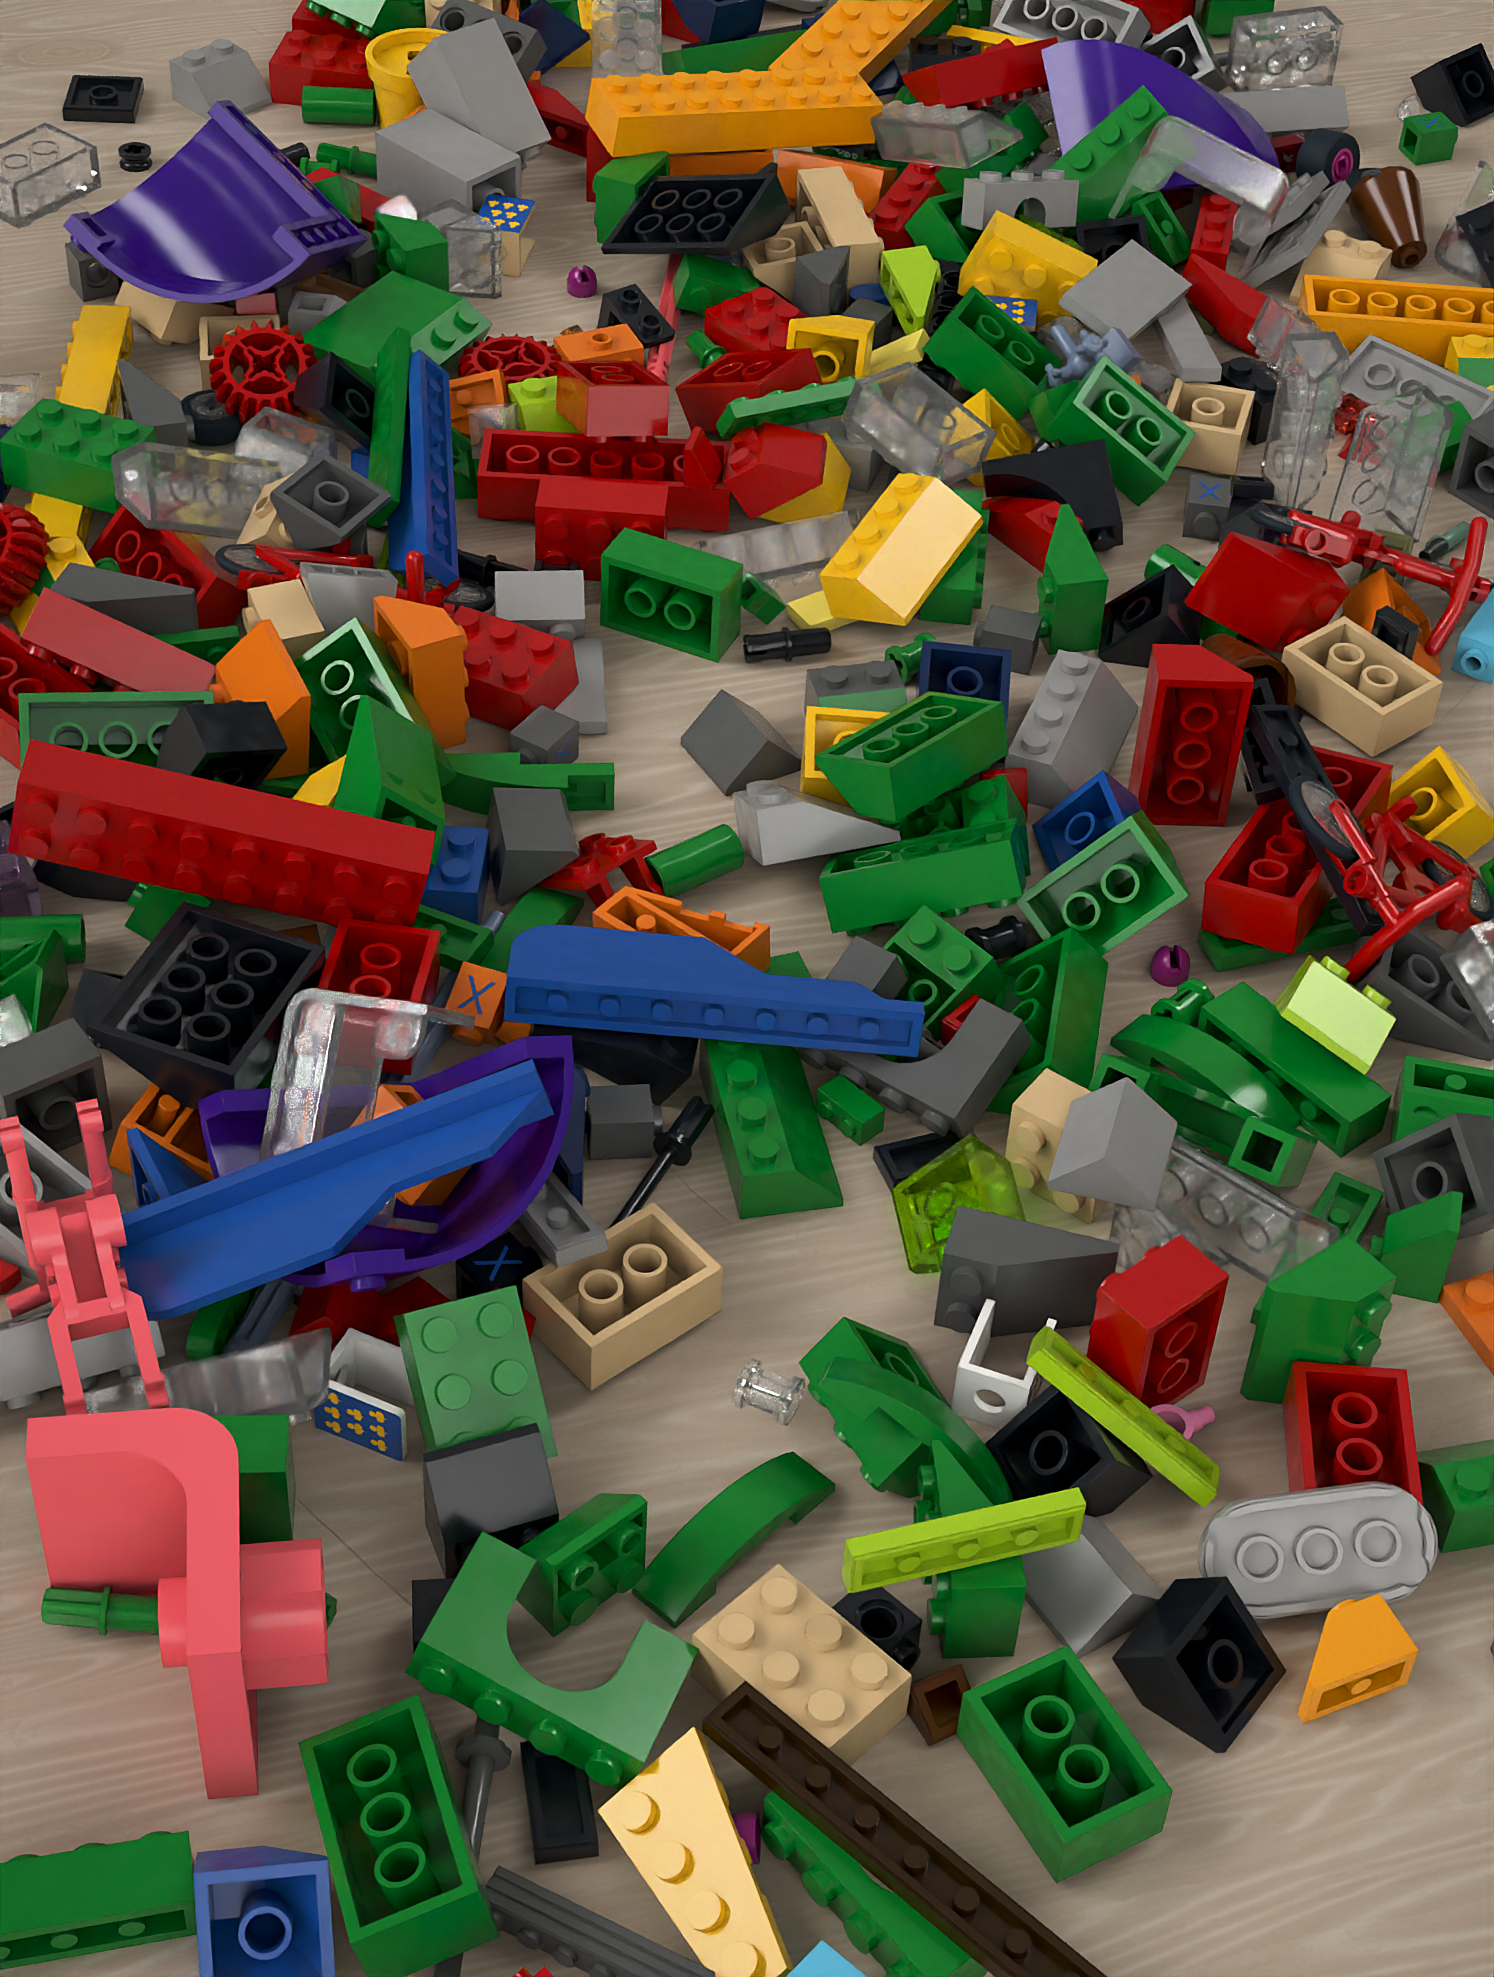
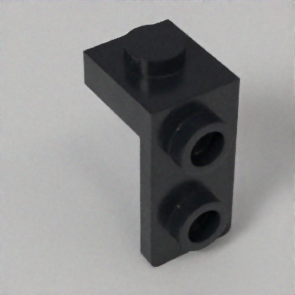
M636 283L603 294L597 329L627 323L644 346V349L674 340L675 330Z

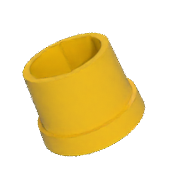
M405 28L384 33L367 45L365 50L367 70L370 79L374 82L378 120L381 129L399 122V120L424 103L406 66L434 37L449 32L431 28Z

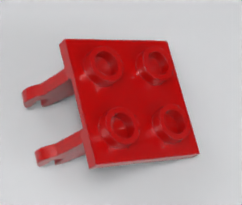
M596 833L583 838L578 843L580 848H578L579 857L535 885L585 891L598 908L614 895L605 874L619 866L634 888L665 896L661 887L655 883L643 858L657 850L655 841L634 839L632 835L615 838L606 837L605 833Z

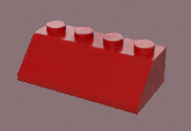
M1057 37L935 64L902 75L903 82L926 113L940 110L941 117L961 113V105L971 103L972 110L993 105L992 98L998 96L1002 97V102L1023 98V90L1032 89L1033 95L1049 92L1041 50L1057 44L1058 40Z
M914 157L868 215V218L873 220L874 231L877 237L883 239L884 251L916 247L904 225L928 198L947 194L934 175L945 164L937 163L934 159L928 157Z
M130 491L88 552L94 564L102 558H113L115 562L117 561L123 574L195 589L199 630L231 626L248 602L247 590L237 589L238 580L231 573L223 570L216 563L215 557L166 508L133 491Z
M46 587L43 588L20 639V645L27 648L25 654L32 659L46 665H52L53 660L70 667L69 674L74 678L91 685H95L96 681L99 680L114 687L113 692L207 691L215 674V665Z
M1152 645L1128 790L1136 796L1141 809L1153 825L1225 827L1254 679L1249 673L1200 645Z

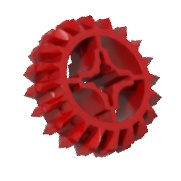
M271 319L267 323L266 328H259V325L254 320L250 326L251 330L246 331L237 325L235 337L224 334L222 346L215 345L213 350L214 359H211V362H209V373L211 374L209 378L210 387L215 391L216 401L219 405L225 404V410L229 416L239 412V420L242 424L246 423L250 418H254L255 424L259 429L264 423L263 420H271L275 428L279 425V418L282 417L292 423L295 419V411L301 412L293 404L296 379L293 383L287 380L286 367L291 364L297 374L300 375L319 361L317 357H314L312 345L304 344V337L301 332L290 336V328L287 324L280 330L274 329ZM238 365L243 368L244 380L240 384L232 376Z
M501 334L498 338L487 336L485 342L475 341L473 347L464 349V355L460 357V364L458 365V378L500 369L504 374L508 399V384L522 382L528 378L540 379L557 376V361H562V356L557 354L556 348L547 346L546 341H534L533 336L527 338L519 337L518 334L509 337Z
M0 503V616L1 614L8 616L13 606L20 607L23 598L27 594H32L31 588L35 582L41 580L39 578L41 569L48 564L44 557L50 551V547L46 544L49 540V534L44 530L45 525L29 511L11 503L8 505Z

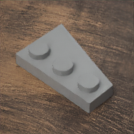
M1320 171L1312 177L1305 173L1289 185L1290 188L1279 196L1280 199L1268 207V211L1232 241L1238 253L1240 254L1297 219L1330 183L1324 172Z

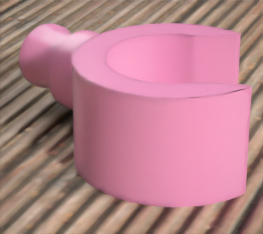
M1169 1404L1157 1405L1151 1408L1154 1413L1190 1442L1194 1433L1202 1430L1204 1425L1215 1421L1214 1411L1208 1405H1204L1198 1410L1191 1409L1187 1412L1180 1407Z

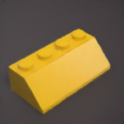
M898 473L819 574L831 616L907 626L983 524L982 516L936 477L916 475L914 473Z

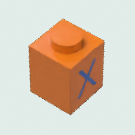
M463 961L442 1014L443 1019L453 1034V1038L472 1047H480L482 1042L499 1046L501 1039L496 1037L495 1033L504 1020L507 973Z

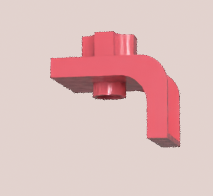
M161 1408L27 1418L25 1459L50 1586L102 1592L105 1586H112L114 1593L158 1597L159 1641L163 1668L188 1666L207 1798L217 1799L259 1795L257 1689L328 1683V1629L321 1538L240 1544L239 1459L236 1443L224 1425L207 1414L185 1408Z

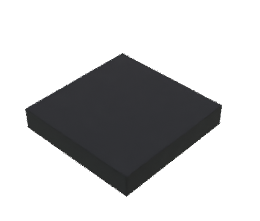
M93 75L72 76L62 109L63 120L135 123L144 91L143 78Z

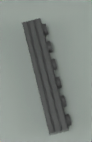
M499 1865L486 1884L485 1890L498 1932L503 1930L517 1937L519 1942L527 1948L533 1950L539 1948L553 1955L554 1959L563 1966L569 1968L576 1967L588 1973L591 1977H715L714 1971Z

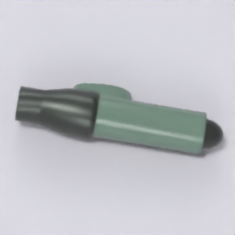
M1461 522L1443 535L1433 536L1426 543L1425 549L1419 553V558L1434 560L1447 554L1450 549L1468 537L1470 524Z

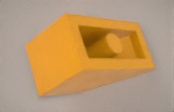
M1380 1593L1360 1601L1356 1599L1342 1601L1328 1612L1297 1713L1303 1723L1407 1684L1419 1650Z

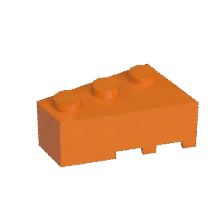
M626 885L592 912L593 928L704 937L761 972L770 966L769 925L755 922L752 928L727 921L726 913L711 910L709 915L684 909L683 901Z
M151 1083L120 1123L108 1159L109 1165L133 1177L126 1131L138 1128L207 1181L214 1180L206 1151L199 1111L182 1105L154 1083Z

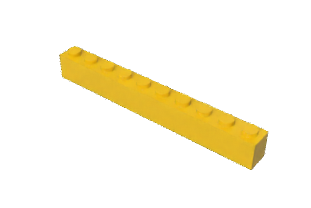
M83 305L79 320H73V342L67 343V363H62L61 366L62 386H56L55 400L67 405L92 409L98 413L116 417L121 399L117 360H127L129 362L134 343L130 306ZM31 492L32 503H26L25 510L38 517L39 521L45 525L44 530L49 534L48 542L60 537L68 538L78 535L86 549L95 509Z

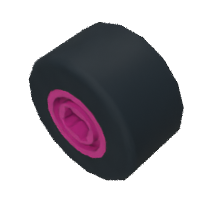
M1326 129L1313 131L1306 137L1300 147L1296 161L1297 178L1305 173L1312 177L1323 171L1330 182L1323 191L1341 180L1346 181L1348 175L1358 170L1360 166V150L1357 141L1353 136L1343 132Z

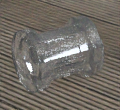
M752 1358L746 1363L740 1373L733 1393L732 1403L739 1408L749 1405L776 1416L778 1424L787 1426L792 1421L800 1405L805 1389V1380L798 1376H794L790 1380L763 1369L761 1361Z

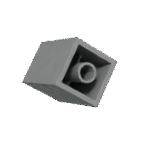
M495 18L434 37L406 66L426 109L431 108L521 156V171L527 167L526 162L542 155L541 148L552 139Z
M431 108L375 132L378 193L404 205V213L419 221L433 223L442 235L467 249L472 247L471 226L489 194L521 198V156Z

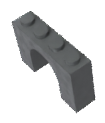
M856 935L830 971L826 980L857 982L884 999L894 1000L908 978L897 955ZM980 998L950 1042L941 1051L925 1060L913 1063H897L883 1059L874 1053L798 1047L797 1055L808 1065L818 1070H821L825 1065L838 1072L837 1075H843L862 1091L864 1088H867L877 1093L880 1101L897 1113L903 1114L905 1110H908L918 1115L920 1121L934 1133L946 1136L950 1130L965 1141L966 1135L975 1127L1032 1044V1041L1022 1019Z

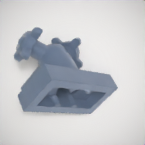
M1055 325L1051 328L1050 334L1067 357V364L1061 369H1054L1051 363L1045 366V371L1048 373L1047 378L1050 386L1054 388L1077 379L1080 382L1103 354L1126 374L1142 358L1121 329L1113 327L1101 339L1096 335H1089L1086 330H1082L1079 333V338L1082 342L1078 346L1064 326Z

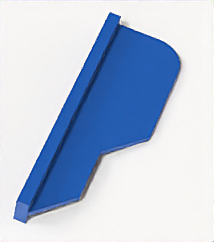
M418 349L409 359L400 504L382 526H388L389 569L393 573L406 575V555L408 552L416 550L424 558V577H434L447 587L459 578L449 373L421 349ZM351 451V469L368 479L370 457Z
M543 925L523 931L515 937L511 944L503 1021L918 1057L925 1011L923 1002L884 999L857 982L764 974L704 937L570 925Z
M533 1059L122 1214L127 1246L118 1247L120 1268L125 1269L129 1290L142 1296L147 1320L159 1321L175 1318L336 1257L395 1193L492 1157L518 1128L554 1115L550 1099Z

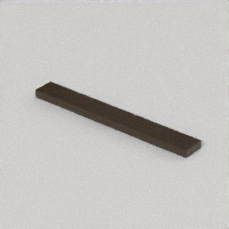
M744 1681L702 1719V1732L994 1977H1107L748 1682Z

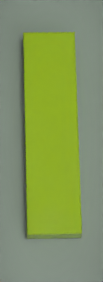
M1045 1325L1033 1337L1026 1360L1030 1367L1201 1507L1205 1508L1217 1496L1221 1471L1217 1463L1051 1327Z
M1079 1487L845 1539L841 1577L847 1592L856 1593L1078 1542L1086 1502Z

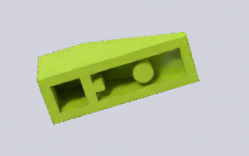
M926 245L882 251L879 284L891 307L894 308L893 311L906 336L922 328L926 331L934 303L936 283H939L941 280L939 262L933 260Z

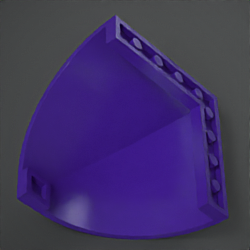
M1096 39L1071 40L1057 43L1041 50L1062 156L1144 85L1167 111L1197 151L1191 159L1152 193L1158 190L1165 191L1193 187L1234 188L1256 193L1259 201L1271 206L1287 190V180L1280 170L1274 148L1256 119L1238 103L1158 57L1134 47Z
M230 100L216 101L207 112L212 118L170 160L131 192L94 214L90 215L88 212L72 214L63 225L71 234L70 239L78 249L85 253H90L107 269L126 282L164 298L194 303L235 300L316 276L344 261L368 240Z
M572 1035L523 1037L416 1082L384 1083L387 1085H411L425 1100L533 1059L550 1099L554 1115L518 1128L492 1157L474 1163L441 1206L412 1207L404 1204L393 1195L338 1256L281 1277V1279L303 1287L350 1284L351 1293L380 1290L386 1288L385 1281H391L458 1260L482 1248L502 1234L524 1213L538 1195L551 1173L562 1147L570 1118L573 1097L574 1057ZM381 1084L221 1090L199 1100L198 1107L201 1127L214 1179L348 1129Z

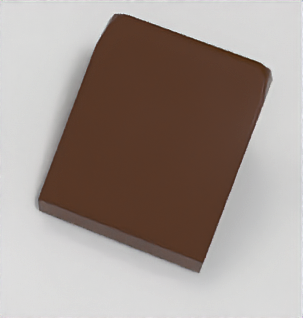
M961 1664L944 1668L911 1682L907 1713L928 1746L956 1735L962 1696L964 1692L971 1689Z

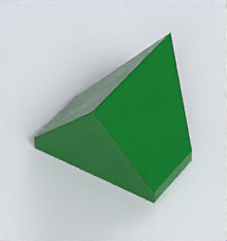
M53 929L0 965V1015L28 1036L49 1027L69 988L62 936Z

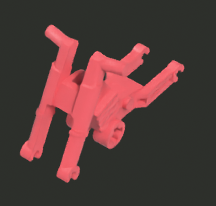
M97 1098L75 1103L92 1189L85 1190V1194L47 1203H44V1200H36L18 1116L0 1119V1140L3 1153L6 1156L12 1184V1198L17 1207L29 1267L36 1271L38 1279L37 1284L6 1297L5 1301L12 1319L52 1302V1306L55 1309L47 1318L63 1388L64 1395H62L66 1416L87 1414L71 1342L126 1328L130 1329L149 1409L169 1408L170 1401L165 1387V1378L163 1371H160L142 1296L129 1290L125 1269L120 1268L118 1247L127 1246L118 1200L113 1189V1174L109 1168L103 1137L104 1125Z

